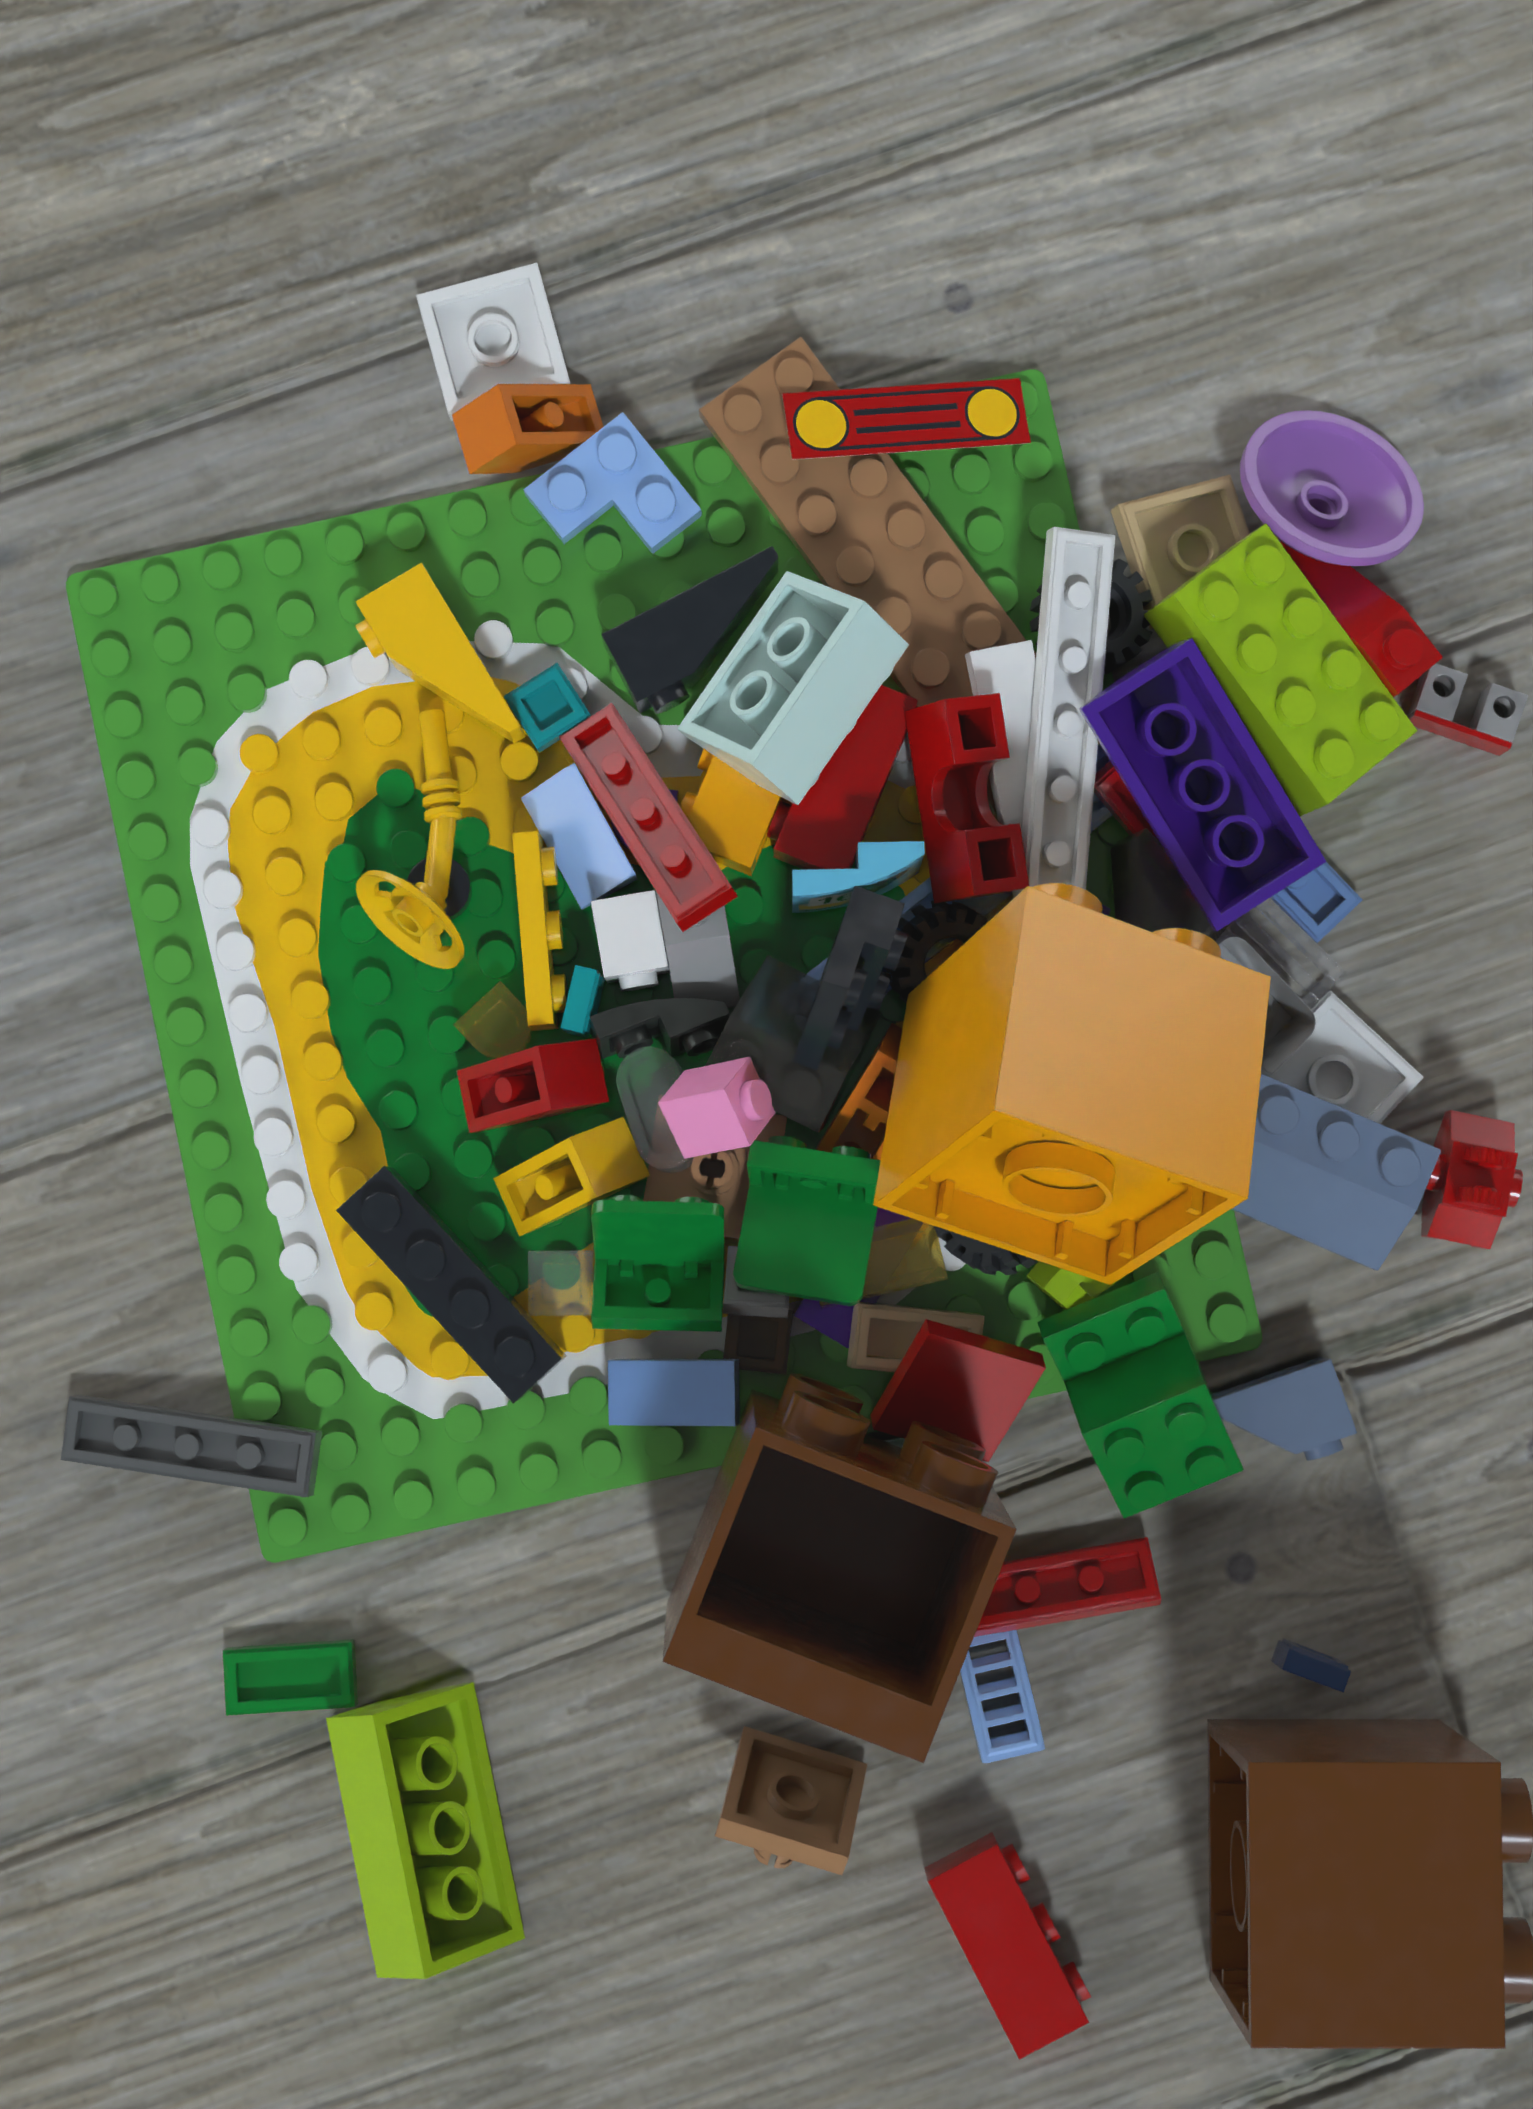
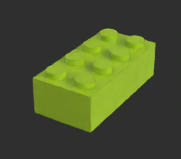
M1264 524L1235 543L1144 614L1167 648L1176 642L1190 638L1194 640L1299 816L1328 805L1418 731L1267 524Z

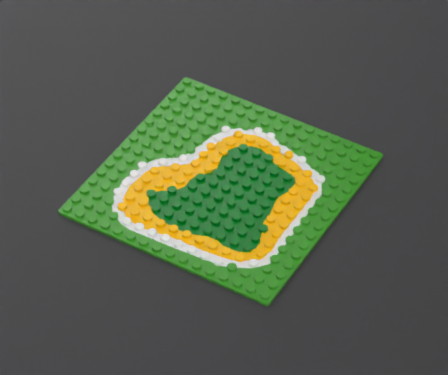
M1030 369L983 380L1020 378L1031 443L888 454L1027 641L1032 640L1034 651L1037 652L1035 643L1038 640V631L1031 632L1030 621L1037 617L1039 613L1030 611L1032 600L1040 595L1036 590L1043 580L1046 532L1052 527L1080 529L1046 379L1039 370ZM715 437L654 449L702 511V516L654 554L649 551L614 506L567 543L563 544L525 496L523 489L542 475L537 474L71 574L67 578L66 591L234 1418L322 1431L313 1496L300 1497L249 1489L261 1553L271 1563L721 1466L737 1426L609 1425L608 1360L723 1359L728 1314L723 1313L722 1332L592 1329L591 1314L595 1263L591 1221L592 1204L519 1237L493 1178L571 1136L623 1116L638 1146L647 1169H649L660 1096L665 1095L685 1070L745 1057L751 1058L759 1078L768 1086L775 1114L787 1116L784 1136L801 1140L807 1145L806 1149L815 1150L890 1025L894 1023L903 1029L906 1003L892 989L885 995L879 1011L871 1008L865 1011L858 1031L846 1029L839 1050L826 1046L818 1070L792 1062L801 1034L777 1005L775 998L828 958L847 906L814 912L792 913V870L803 869L774 858L773 849L776 840L767 837L752 876L717 863L738 897L724 906L741 1006L728 1008L730 1012V1034L722 1037L723 1041L719 1046L698 1056H688L684 1052L671 1058L662 1037L659 1036L653 1039V1044L648 1049L637 1055L619 1058L615 1054L605 1059H602L600 1056L609 1102L557 1116L469 1133L457 1070L539 1045L593 1039L591 1035L589 1038L567 1034L560 1027L564 1013H557L559 1029L533 1031L528 1027L512 833L538 831L521 797L575 762L561 740L539 753L521 726L525 738L514 744L397 670L386 652L374 658L355 627L356 624L365 620L355 601L422 562L503 698L504 695L555 663H558L591 716L610 703L614 704L669 790H678V805L680 806L687 791L695 795L698 794L706 772L697 768L704 748L687 738L677 728L786 571L823 585ZM773 546L779 557V572L698 683L687 689L690 695L689 698L680 705L660 714H656L653 707L639 713L605 649L601 634ZM1112 671L1106 675L1104 672L1102 691L1114 683ZM891 676L882 683L883 686L903 693ZM430 709H440L445 712L452 779L459 782V791L456 793L461 798L460 805L456 807L462 809V818L456 821L452 859L465 869L472 883V897L468 907L460 916L451 920L464 945L463 959L457 966L451 969H440L427 965L396 946L371 921L362 908L356 893V883L367 871H384L407 880L413 867L427 858L431 823L424 820V812L428 809H425L422 804V799L426 795L421 793V784L426 782L419 714ZM908 732L863 842L924 841ZM582 775L590 792L592 793L595 801L597 802L601 812L603 813L607 823L609 824L612 832L614 833L610 817L608 816L600 801L598 800L593 790L589 786L588 782ZM783 798L782 802L792 805V802ZM1112 816L1090 833L1086 890L1094 894L1101 904L1111 909L1108 915L1110 917L1150 932L1170 928L1157 868L1115 817ZM618 841L638 880L603 899L655 890L632 852ZM925 841V855L919 873L903 884L881 895L900 901L930 877ZM855 861L851 869H855ZM557 866L558 885L547 886L549 911L560 910L563 949L552 950L554 975L565 974L567 992L569 993L575 965L598 970L603 978L604 975L592 905L581 910ZM387 881L379 882V890L392 892L396 887ZM1013 895L985 916L987 920L990 921L1012 901ZM444 930L439 935L442 946H451L452 938ZM956 939L926 962L925 972L927 977L964 943ZM670 973L657 975L659 983L657 986L633 991H621L619 982L607 983L605 980L598 1013L637 1002L674 998ZM383 1166L396 1169L567 1355L563 1361L516 1403L513 1404L336 1211ZM647 1177L602 1200H608L617 1195H632L644 1200ZM1232 1209L1130 1272L1098 1295L1101 1296L1159 1272L1199 1362L1251 1351L1258 1348L1262 1342L1260 1322L1235 1212ZM924 1223L877 1303L981 1314L985 1316L982 1336L1042 1353L1046 1369L1027 1399L1067 1391L1037 1323L1040 1320L1064 1311V1309L1026 1277L1037 1263L1030 1268H1026L1022 1264L1016 1266V1274L1005 1275L1000 1271H996V1276L985 1274L976 1268L973 1269L952 1255L944 1247L947 1243L937 1236L934 1226ZM724 1237L723 1303L728 1246H738L739 1239ZM789 1296L788 1309L793 1310V1315L803 1298ZM793 1316L786 1375L739 1369L740 1417L752 1389L780 1400L790 1374L797 1373L830 1384L859 1398L864 1402L860 1414L871 1421V1413L895 1372L856 1369L847 1366L848 1348ZM872 1421L866 1434L878 1432L873 1430Z

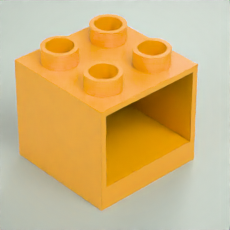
M1046 883L1034 887L1027 886L908 994L873 1206L1111 1285L1248 1199L1271 976L1222 959L1221 949L1217 942L1200 932L1181 928H1168L1150 932L1102 914L1103 908L1100 900L1083 888L1062 883Z

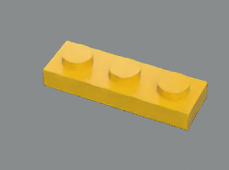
M538 831L512 833L528 1027L533 1031L559 1029L557 1013H564L568 992L565 974L554 975L552 950L563 949L560 910L549 911L547 886L558 885L555 847L544 848L543 839Z

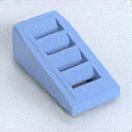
M1017 1630L974 1637L970 1647L1005 1639L1007 1651L971 1659L968 1650L960 1670L976 1745L982 1763H991L1045 1749ZM1011 1666L1013 1677L977 1685L975 1674ZM1017 1693L1020 1704L983 1712L981 1701ZM1019 1720L1024 1721L1025 1731L995 1738L989 1737L988 1727Z

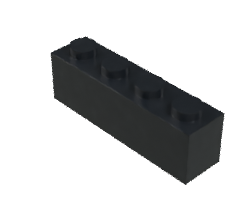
M383 1166L336 1210L513 1404L521 1400L567 1357L395 1168Z

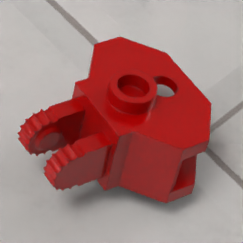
M1449 1110L1444 1114L1433 1145L1441 1149V1152L1424 1192L1421 1236L1467 1244L1484 1250L1491 1249L1502 1218L1506 1217L1508 1207L1514 1208L1516 1206L1522 1189V1170L1515 1169L1518 1153H1515V1123Z

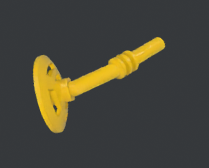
M430 709L419 714L426 782L421 784V793L426 795L422 799V804L425 809H428L424 812V820L431 823L424 882H417L414 885L393 874L379 870H370L358 879L356 893L362 908L371 921L396 946L427 965L440 969H451L457 966L464 957L463 941L453 922L444 911L447 907L445 899L448 896L456 821L462 818V809L456 807L460 805L461 798L456 793L459 791V782L452 779L445 712L440 709ZM387 881L396 887L392 892L379 890V882ZM444 930L452 938L451 946H442L439 935Z

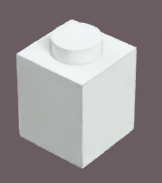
M655 890L591 901L603 975L606 982H619L621 991H633L659 985L657 975L670 973Z

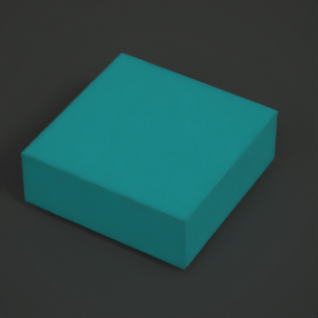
M555 663L504 695L507 704L539 753L559 741L561 735L591 716L558 663Z
M578 965L574 967L560 1027L567 1034L584 1038L592 1036L590 1016L598 1014L605 979L598 970Z

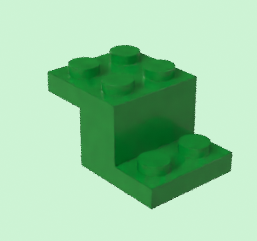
M1159 1272L1037 1322L1042 1338L1065 1383L1082 1436L1124 1519L1244 1470L1219 1414L1196 1354Z

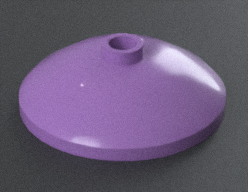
M1322 411L1287 412L1267 420L1258 427L1243 451L1240 462V478L1245 496L1253 511L1263 524L1268 525L1280 541L1307 557L1329 564L1344 566L1379 564L1400 554L1410 544L1422 523L1424 514L1423 494L1412 468L1388 441L1356 421Z

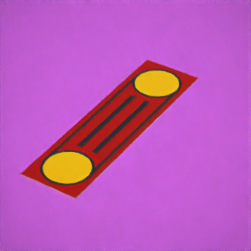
M1020 378L782 393L792 460L1031 443Z

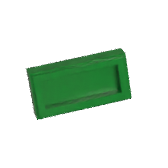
M355 1639L227 1647L223 1650L226 1716L356 1707L358 1704Z

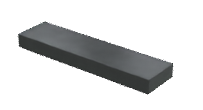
M84 1395L69 1396L61 1460L310 1497L314 1495L322 1431Z

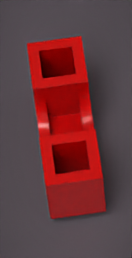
M1000 693L942 699L905 711L934 903L990 896L1025 889L1029 886L1020 823L1003 825L998 822L991 812L987 798V779L990 769L996 762L1010 758Z

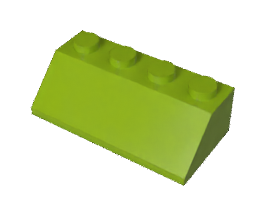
M474 1682L382 1700L327 1717L328 1732L377 1978L427 1979L525 1939Z

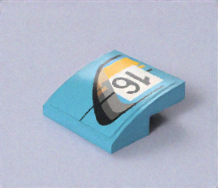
M924 841L858 842L855 869L792 870V913L814 912L847 906L855 886L881 895L903 884L919 873L925 855Z

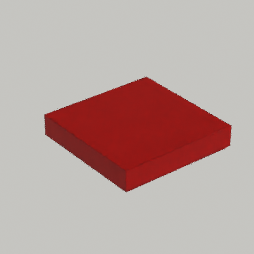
M925 1319L871 1413L873 1430L906 1439L912 1421L924 1422L957 1434L981 1446L986 1450L982 1461L989 1462L1046 1369L1043 1355L1036 1351Z

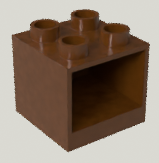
M791 1373L780 1400L753 1389L750 1392L740 1417V1424L736 1427L667 1602L663 1662L924 1763L1017 1530L993 1488L998 1471L982 1462L986 1450L981 1446L957 1434L924 1422L912 1421L902 1448L868 1435L866 1433L871 1421L860 1414L864 1403L862 1400L825 1382L801 1374Z
M1207 1719L1210 1982L1250 2047L1303 2049H1506L1505 2004H1529L1533 1999V1938L1529 1924L1524 1917H1503V1863H1527L1530 1860L1533 1848V1812L1530 1794L1525 1781L1522 1778H1501L1500 1761L1439 1719Z

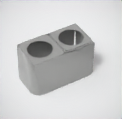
M1213 933L1209 937L1220 946L1222 958L1271 976L1268 1006L1272 1010L1274 1023L1271 1032L1264 1039L1261 1070L1272 1075L1311 1036L1316 1025L1315 1015L1247 941L1240 937Z

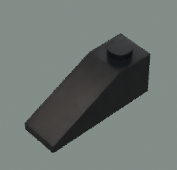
M773 546L601 634L605 649L639 713L653 707L655 713L660 714L680 705L689 698L690 695L687 689L698 683L779 572V557Z

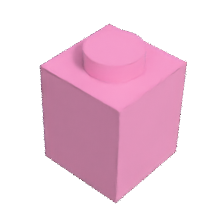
M750 1057L685 1070L658 1102L684 1159L751 1146L775 1114L770 1090L766 1083L759 1078Z

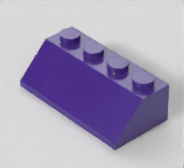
M1192 638L1174 643L1119 678L1079 708L1214 931H1219L1327 862Z

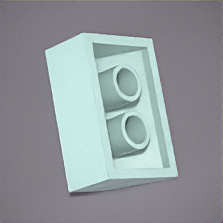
M786 571L677 729L687 738L761 788L799 805L808 790L817 782L820 773L846 735L852 731L858 718L882 683L890 676L894 666L909 644L865 601Z

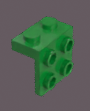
M771 1136L767 1142L754 1140L750 1146L747 1161L749 1189L733 1270L735 1283L743 1289L847 1306L858 1304L863 1297L878 1207L873 1206L881 1160L871 1159L869 1152L850 1146H837L832 1149V1152L806 1149L807 1145L803 1141L787 1136Z
M617 1195L608 1200L595 1201L592 1204L591 1213L595 1256L591 1314L592 1329L722 1332L724 1207L717 1203H710L700 1197H682L674 1202L644 1201L632 1195Z

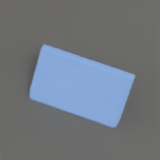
M575 763L562 769L521 797L546 846L555 847L557 866L581 910L590 906L591 901L603 899L638 880Z

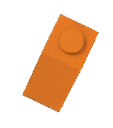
M497 384L452 414L469 474L519 473L562 460L604 427L591 384Z

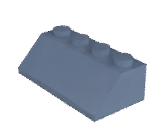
M1261 1074L1248 1199L1232 1208V1210L1378 1271L1417 1211L1441 1149Z

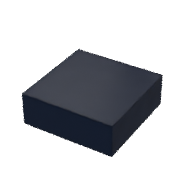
M1284 1638L1282 1641L1278 1640L1271 1660L1284 1671L1343 1693L1351 1670L1348 1669L1349 1666L1339 1659Z

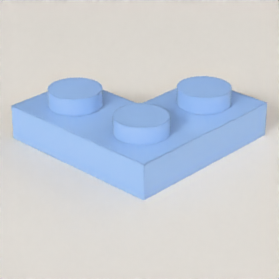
M623 412L523 489L527 499L563 544L567 543L614 506L649 551L654 554L702 516L701 508Z

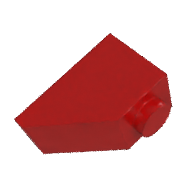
M596 1038L539 1045L457 1070L469 1133L557 1116L609 1102Z

